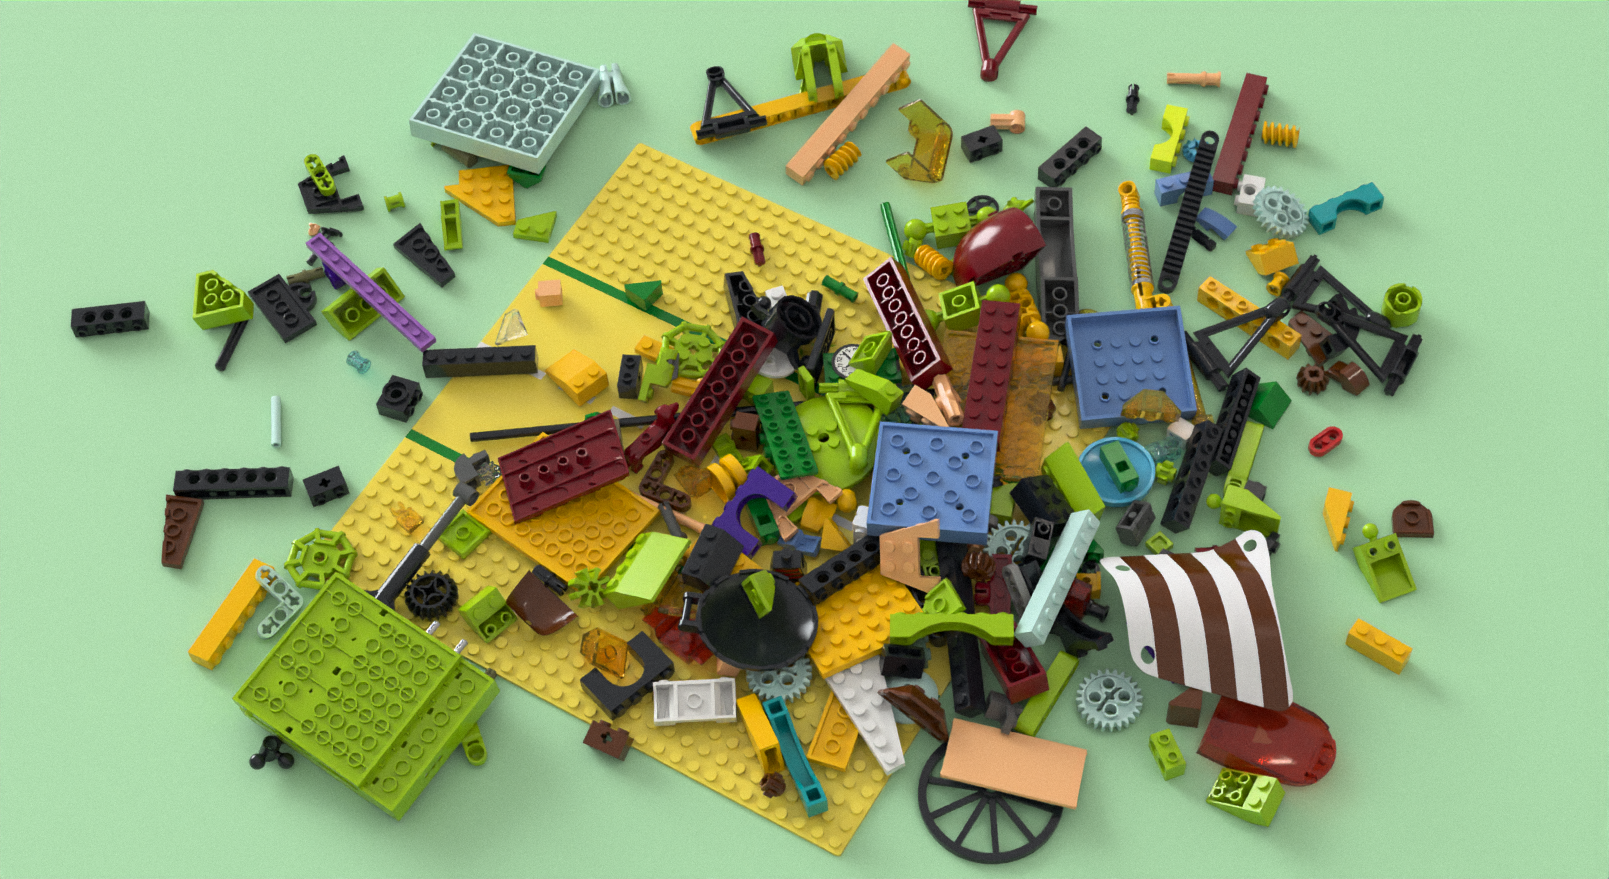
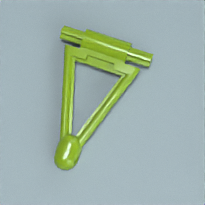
M838 379V383H819V393H826L825 397L849 450L850 467L855 469L866 468L868 466V450L883 412L875 407L861 443H856L839 403H872L844 381L845 379Z

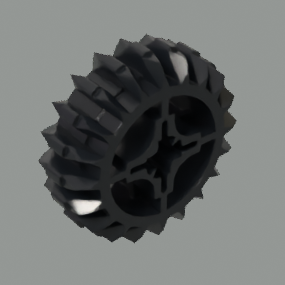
M432 569L430 574L424 571L422 576L417 574L416 580L411 579V585H407V591L404 594L406 598L405 603L408 606V610L416 618L420 616V619L423 621L427 617L431 622L432 618L436 617L439 621V616L443 615L446 617L447 611L452 612V606H456V600L459 597L458 588L453 578H450L448 574L443 575L441 570L436 574ZM440 587L447 590L446 594L440 591ZM417 597L423 600V604L417 602Z

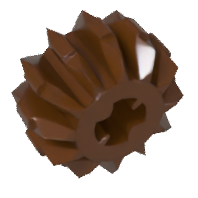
M1308 363L1306 367L1302 366L1296 377L1297 385L1302 388V393L1308 391L1309 395L1312 392L1318 395L1320 391L1324 392L1330 380L1328 377L1329 373L1324 370V366L1317 367L1316 363L1311 366Z
M981 551L966 553L961 564L963 575L968 577L969 580H976V582L978 580L982 582L991 580L996 569V562L994 557L989 556V553H982Z

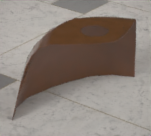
M530 570L520 580L506 600V604L526 624H528L526 621H530L532 624L529 626L540 635L554 633L578 617L548 587H545Z

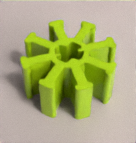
M596 567L591 570L585 568L575 573L577 577L568 581V587L578 588V592L568 595L570 600L572 601L582 596L578 605L581 609L590 606L595 608L604 604L602 599L606 598L603 594L606 589L601 588V585L608 583L610 578L605 576L598 581V575L601 572L600 568Z

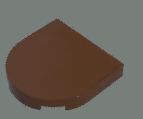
M1406 500L1393 510L1391 517L1393 534L1396 533L1397 537L1433 538L1432 513L1425 506L1421 505V502Z

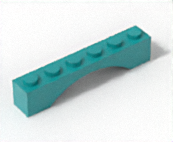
M782 696L762 702L763 711L779 741L783 760L808 817L810 818L828 811L827 798L804 754Z

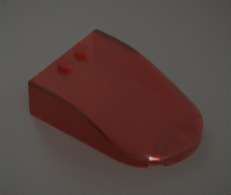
M1221 696L1196 753L1229 769L1277 778L1280 784L1302 787L1320 781L1330 771L1336 758V742L1328 730L1329 726L1320 716L1294 702L1291 703L1287 710L1274 711Z

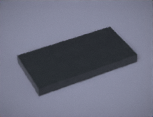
M830 308L826 310L806 367L807 371L814 378V390L824 366L823 353L829 352L836 332L834 309Z

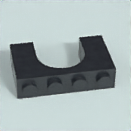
M643 631L627 642L629 653L644 668V672L637 682L628 686L614 685L596 667L580 679L584 692L612 721L617 717L623 716L628 708L638 704L647 693L653 692V682L668 680L675 672L673 661Z

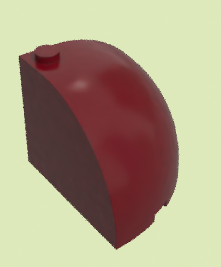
M1010 207L1000 212L994 211L988 214V218L971 228L959 242L954 254L953 276L956 287L974 281L976 286L1023 270L1046 246L1033 221L1020 209Z

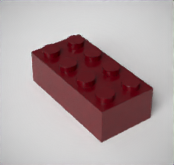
M1014 621V632H1015V630H1016V628H1017V626H1018L1015 621ZM1015 636L1013 645H991L986 640L978 637L981 653L1011 705L1049 690L1047 674L1031 647H1025Z

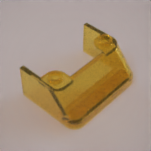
M921 99L899 107V111L910 120L908 131L916 139L913 155L907 151L887 159L886 163L906 180L928 183L942 181L953 138L952 128Z

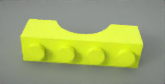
M1166 105L1162 120V130L1166 131L1171 138L1164 143L1154 145L1150 158V170L1170 174L1172 167H1176L1178 160L1176 153L1180 154L1182 147L1180 140H1184L1186 133L1184 127H1188L1190 116H1187L1188 108Z

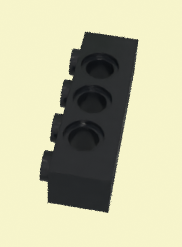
M1087 126L1084 127L1038 167V179L1048 187L1062 186L1067 178L1071 175L1073 176L1082 165H1086L1091 157L1101 151L1102 137Z
M145 301L72 309L71 329L75 337L149 329L150 311Z

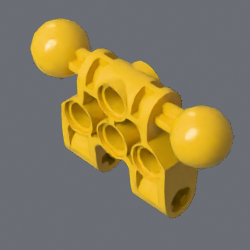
M1011 273L1005 279L1004 286L1010 291L1009 302L1021 304L1022 316L1018 339H1021L1026 331V337L1032 344L1041 345L1048 340L1050 329L1044 322H1041L1039 311L1030 292L1027 290L1028 282L1026 277L1021 273Z

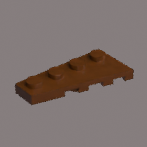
M166 495L167 503L161 563L163 567L182 569L204 506V501L197 498Z

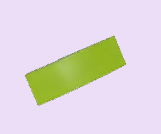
M459 200L440 201L444 250L463 249Z

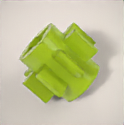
M910 237L909 241L904 240L902 249L905 250L904 255L914 258L916 250L922 246L923 241L914 237Z
M1124 422L1118 426L1116 434L1117 437L1137 442L1140 429L1135 423Z
M1165 460L1163 464H1157L1155 469V477L1158 478L1157 483L1166 485L1168 481L1173 483L1177 473V469L1173 467V462Z

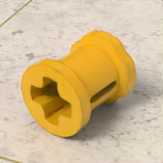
M1275 272L1273 280L1267 284L1266 290L1271 295L1280 296L1282 288L1289 281V277L1283 272Z

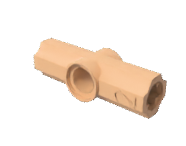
M938 374L933 378L934 381L932 383L937 394L935 401L944 412L947 423L950 426H959L963 423L964 414L959 404L961 398L953 389L949 377L946 374Z

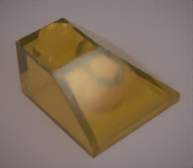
M598 627L583 634L580 653L589 664L623 679L628 652L627 641Z

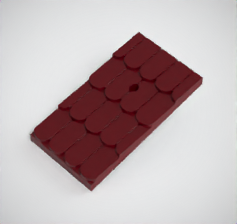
M611 409L498 458L515 525L543 515L544 512L563 506L569 501L599 491L600 488L624 480L629 476L628 466Z

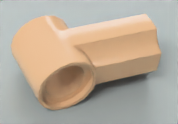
M1014 110L1010 114H991L990 126L994 125L996 129L1010 130L1012 133L1020 134L1025 131V113L1021 110Z

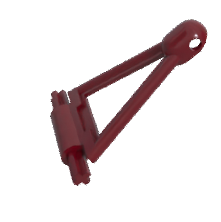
M968 0V7L973 8L982 60L980 73L982 80L992 82L998 78L1000 64L1028 22L1030 15H1037L1038 6L1021 4L1019 0ZM983 19L1016 22V25L996 56L990 58Z

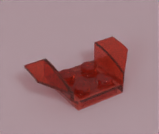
M656 607L642 619V621L654 629L659 643L688 665L695 660L702 666L714 655L705 646L699 634L683 632L678 629V623L682 617V609ZM690 615L689 620L695 621V618Z

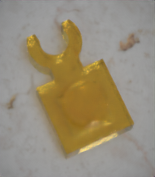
M398 501L400 509L394 510L391 507L390 512L393 517H396L397 523L406 532L411 534L424 523V520L411 507L405 510L404 504Z

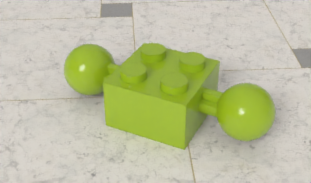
M966 201L930 207L932 222L924 223L920 219H911L905 224L904 234L908 240L910 237L923 240L926 234L934 233L937 249L958 246L963 236L971 229V226H975L988 218V214L997 210L987 206L981 208L977 215L969 216Z
M974 281L938 293L942 311L936 313L933 310L925 309V312L935 331L939 327L940 322L945 321L950 333L954 334L979 324L982 300L1009 302L1010 291L1004 285L996 284L988 289L985 296L981 297Z

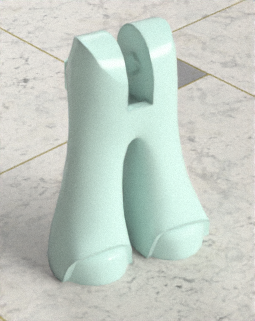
M611 63V72H608L606 64L600 66L598 105L604 108L614 104L611 84L614 85L616 103L627 105L632 101L617 63Z

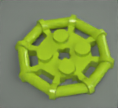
M686 321L681 322L680 325L669 332H664L661 336L662 347L669 348V345L674 346V350H677L680 354L678 377L703 379L709 369L703 370V366L706 364L712 365L715 360L712 358V352H718L719 354L726 343L711 329L710 325L691 324ZM689 331L701 332L702 334H690ZM683 332V335H681L678 340L674 338L675 336ZM707 335L710 337V339H711L715 344H713V345L710 344L709 339L706 338ZM693 349L697 352L695 353V355H693L689 350Z
M315 528L311 533L298 540H293L291 543L292 547L287 561L284 563V569L288 570L295 581L296 587L321 590L328 582L325 577H331L334 572L339 573L346 579L350 578V571L358 553L346 538V533L343 531L334 532ZM322 538H328V539H332V540H331V541L322 540ZM316 539L315 541H313L314 544H312V545H310V546H309V545H306V546H305V544H307V543H309L310 541ZM341 543L345 550L339 551L336 546ZM298 551H302L300 558L296 559ZM321 556H323V561L318 562L316 560V558H320ZM347 558L344 567L339 566L341 559ZM301 566L304 572L300 575L296 567ZM316 577L319 578L320 582L310 581L308 578Z

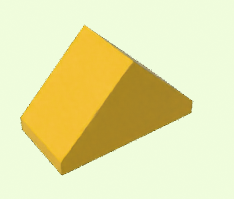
M831 516L825 519L820 548L843 551L850 547L851 543Z

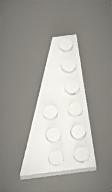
M876 655L825 678V681L888 776L904 767L905 761L892 706L877 693L880 689H886L887 685L885 677L880 672V656Z

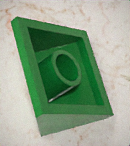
M1277 381L1259 383L1248 417L1274 429L1292 400Z

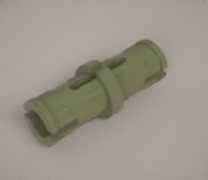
M322 266L307 271L304 269L300 273L286 277L290 285L298 282H306L308 284L310 283L309 281L324 278L325 275Z

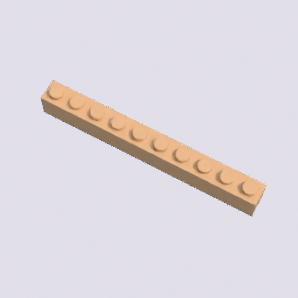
M893 43L786 165V175L802 186L806 181L809 182L813 178L814 172L822 168L825 159L828 156L830 157L835 152L836 147L846 140L847 134L855 130L859 120H863L867 116L868 110L876 106L879 97L888 92L892 82L895 83L899 79L900 73L908 69L911 63L910 54Z

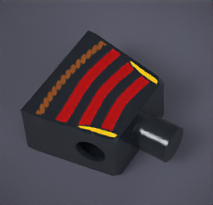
M784 548L781 551H773L770 571L789 577L791 582L797 583L799 582L798 579L807 574V563L802 551Z

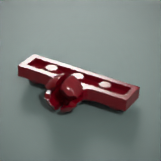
M992 554L996 562L994 575L990 581H978L975 584L974 601L976 605L988 606L990 614H998L1000 612L1010 614L1011 596L1002 575V568L1012 563V554Z

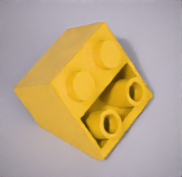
M1272 238L1264 245L1256 244L1251 246L1250 250L1245 251L1258 274L1265 276L1299 264L1294 243L1286 241V239Z

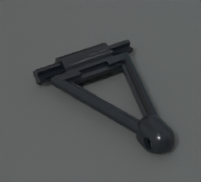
M721 66L710 67L706 70L709 83L700 130H696L698 140L715 137V139L751 132V128L767 125L766 116H759L729 83ZM722 87L744 112L711 119L716 88Z
M1315 254L1313 256L1310 255L1305 264H1301L1282 289L1281 297L1288 299L1289 302L1295 301L1291 308L1315 314L1317 305L1307 303V301L1324 279L1365 315H1359L1360 319L1388 329L1391 328V322L1388 317L1373 311L1321 265L1314 272L1315 267L1320 262V259Z
M1278 297L1265 307L1195 331L1193 334L1198 339V342H1195L1189 333L1184 331L1188 357L1204 378L1211 380L1219 392L1225 391L1229 385L1221 376L1220 371H1223L1228 379L1231 377L1274 322L1280 321L1289 314L1291 310L1289 300L1284 297ZM1264 316L1266 318L1230 363H1228L1208 337Z
M1324 301L1319 303L1315 309L1317 318L1336 331L1382 384L1388 376L1389 381L1383 391L1387 396H1394L1398 386L1406 380L1419 354L1418 348L1423 340L1420 334H1413L1408 344L1405 345L1408 335L1345 314L1331 302ZM1341 322L1394 340L1381 367L1376 364L1351 336Z

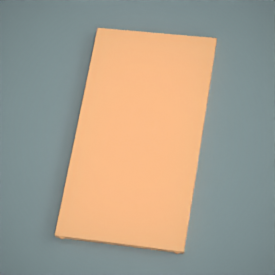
M954 718L940 777L1076 809L1087 755L1086 749L1011 731L1008 735L1001 733L999 728Z

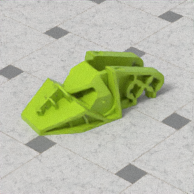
M813 33L805 38H801L791 47L795 78L796 80L805 79L809 102H818L813 73L815 61L819 63L823 60L825 61V66L829 67L835 99L844 96L841 73H846L848 70L843 41L834 36L821 33Z

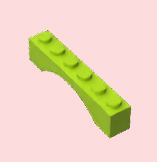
M898 612L890 614V644L912 645L918 639L929 634L952 630L974 634L991 645H1013V614L1005 612L998 614H987L985 612L977 614H967L964 612L956 614H946L944 612L936 614H926L923 612L905 614Z

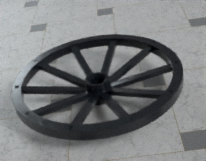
M948 741L947 743H942L932 753L925 763L919 779V810L929 833L942 847L952 854L965 860L982 864L1009 863L1034 853L1055 832L1063 813L1062 806H1053L1041 801L1000 791L991 793L987 791V788L950 779L930 777L937 763L945 756ZM928 784L977 791L931 813L929 811L926 798ZM1003 797L1053 814L1047 826L1035 838ZM981 798L955 842L948 838L933 820ZM996 803L1001 806L1028 839L1029 843L1017 849L999 853ZM986 804H989L993 853L978 852L961 846Z

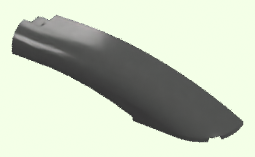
M1036 187L1034 192V224L1046 244L1035 257L1038 311L1041 316V322H1044L1050 329V336L1042 346L1057 344L1065 340L1066 316L1079 314L1078 277L1073 227L1072 188Z

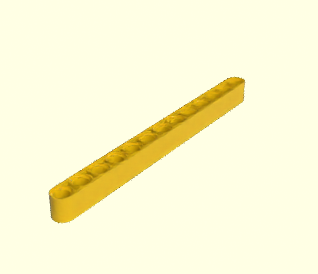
M903 70L900 73L899 79L895 83L892 82L887 93L907 88L911 84L907 71ZM865 75L842 81L844 96L839 97V99H835L834 87L831 84L816 88L818 102H809L808 93L805 91L751 106L759 116L765 115L767 125L751 128V131L837 108ZM740 109L737 111L712 117L711 119L738 114L744 111ZM702 120L697 121L690 126L691 133L697 145H704L725 139H715V137H710L698 140L696 130H700Z

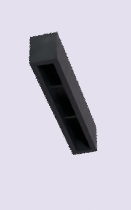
M536 345L433 349L423 352L422 366L426 378L538 373V354Z

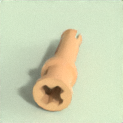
M1206 71L1197 74L1167 72V84H1199L1202 87L1206 85L1220 87V71L1218 73H1206Z

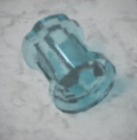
M352 351L346 359V363L349 366L355 367L359 374L366 373L371 366V361L360 356L358 351Z

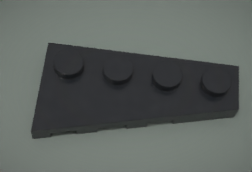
M421 223L393 244L399 253L440 287L445 286L455 278L454 271L440 254L439 249L434 245Z

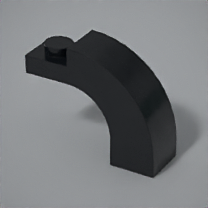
M1341 293L1334 295L1328 301L1339 307L1343 313L1359 318L1356 308L1349 309ZM1341 322L1343 327L1356 340L1360 328ZM1337 333L1327 336L1319 343L1327 360L1341 355L1349 348Z

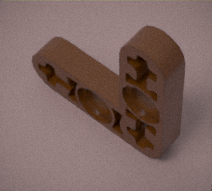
M661 450L657 453L639 485L640 495L659 504L662 503L664 506V502L669 501L673 510L687 512L692 506L691 497L685 492L663 485L674 464V457L672 452ZM668 457L669 460H665L662 466V459ZM655 471L662 473L660 477H652V473ZM662 493H669L670 497L662 499L660 495ZM683 500H686V503H682V505L679 504V502H683Z

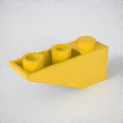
M1329 487L1322 514L1334 550L1338 552L1339 544L1344 545L1346 533L1342 532L1343 528L1348 529L1350 517H1347V512L1352 513L1354 501L1351 500V492Z

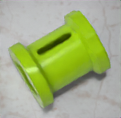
M401 192L391 197L384 196L388 212L401 206L403 208L406 207Z

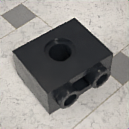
M392 375L388 383L383 387L382 394L376 403L379 415L407 423L409 417L414 414L417 402H420L423 396L420 383Z

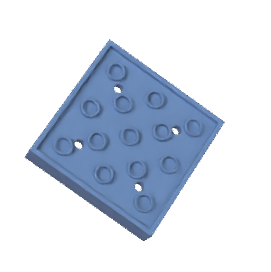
M1180 306L1066 316L1065 331L1079 429L1119 426L1124 422H1130L1131 424L1174 421L1178 416L1185 420L1194 419L1197 407ZM1155 338L1157 342H1153L1151 339ZM1099 343L1101 346L1096 347L1094 344ZM1162 390L1165 394H1160L1159 391ZM1106 395L1108 399H1103L1102 396Z
M880 422L866 523L867 535L880 536L882 533L939 519L940 537L938 539L920 538V540L987 545L998 431Z

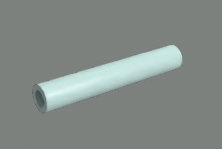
M279 396L271 397V446L274 448L281 446V398Z

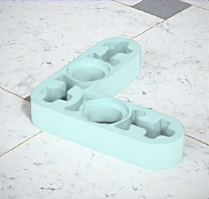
M264 565L258 568L255 578L263 588L280 602L257 627V635L261 639L267 640L272 638L301 608L303 597L270 566ZM261 571L269 572L268 578L271 580L274 577L276 578L271 586L268 585L270 581L266 577L264 579L261 578ZM275 584H282L285 591L281 594L274 591ZM290 591L291 593L288 596L291 599H298V606H291V600L288 597H286V599L284 600L282 597H284L287 594V592ZM275 612H284L285 620H276ZM272 621L275 625L269 630L271 634H263L262 626L267 627Z

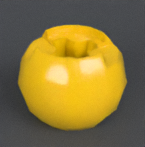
M843 489V494L837 498L838 507L843 513H851L858 506L856 496L851 489Z

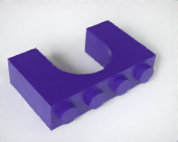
M758 466L755 470L752 469L749 472L747 481L744 485H740L737 488L736 496L732 501L726 503L723 509L724 512L720 517H716L712 523V526L724 529L744 546L742 553L751 560L763 543L744 530L741 525L740 514L745 504L756 498H765L787 512L798 497L795 492Z

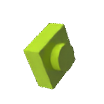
M1161 531L1145 542V546L1154 555H1158L1163 548L1169 551L1174 545Z

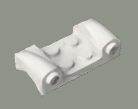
M721 677L719 679L660 680L653 682L655 726L676 725V723L716 721V723L737 722L735 678Z

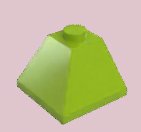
M766 569L748 576L741 583L759 619L766 616L772 610L775 593V580Z

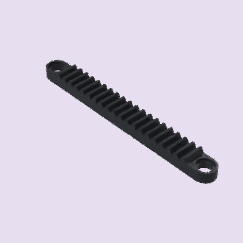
M1205 131L1198 145L1158 280V289L1164 294H1170L1175 290L1219 143V136L1214 131ZM1211 137L1215 142L1207 144L1205 138ZM1170 280L1172 286L1169 288L1165 287L1162 281Z

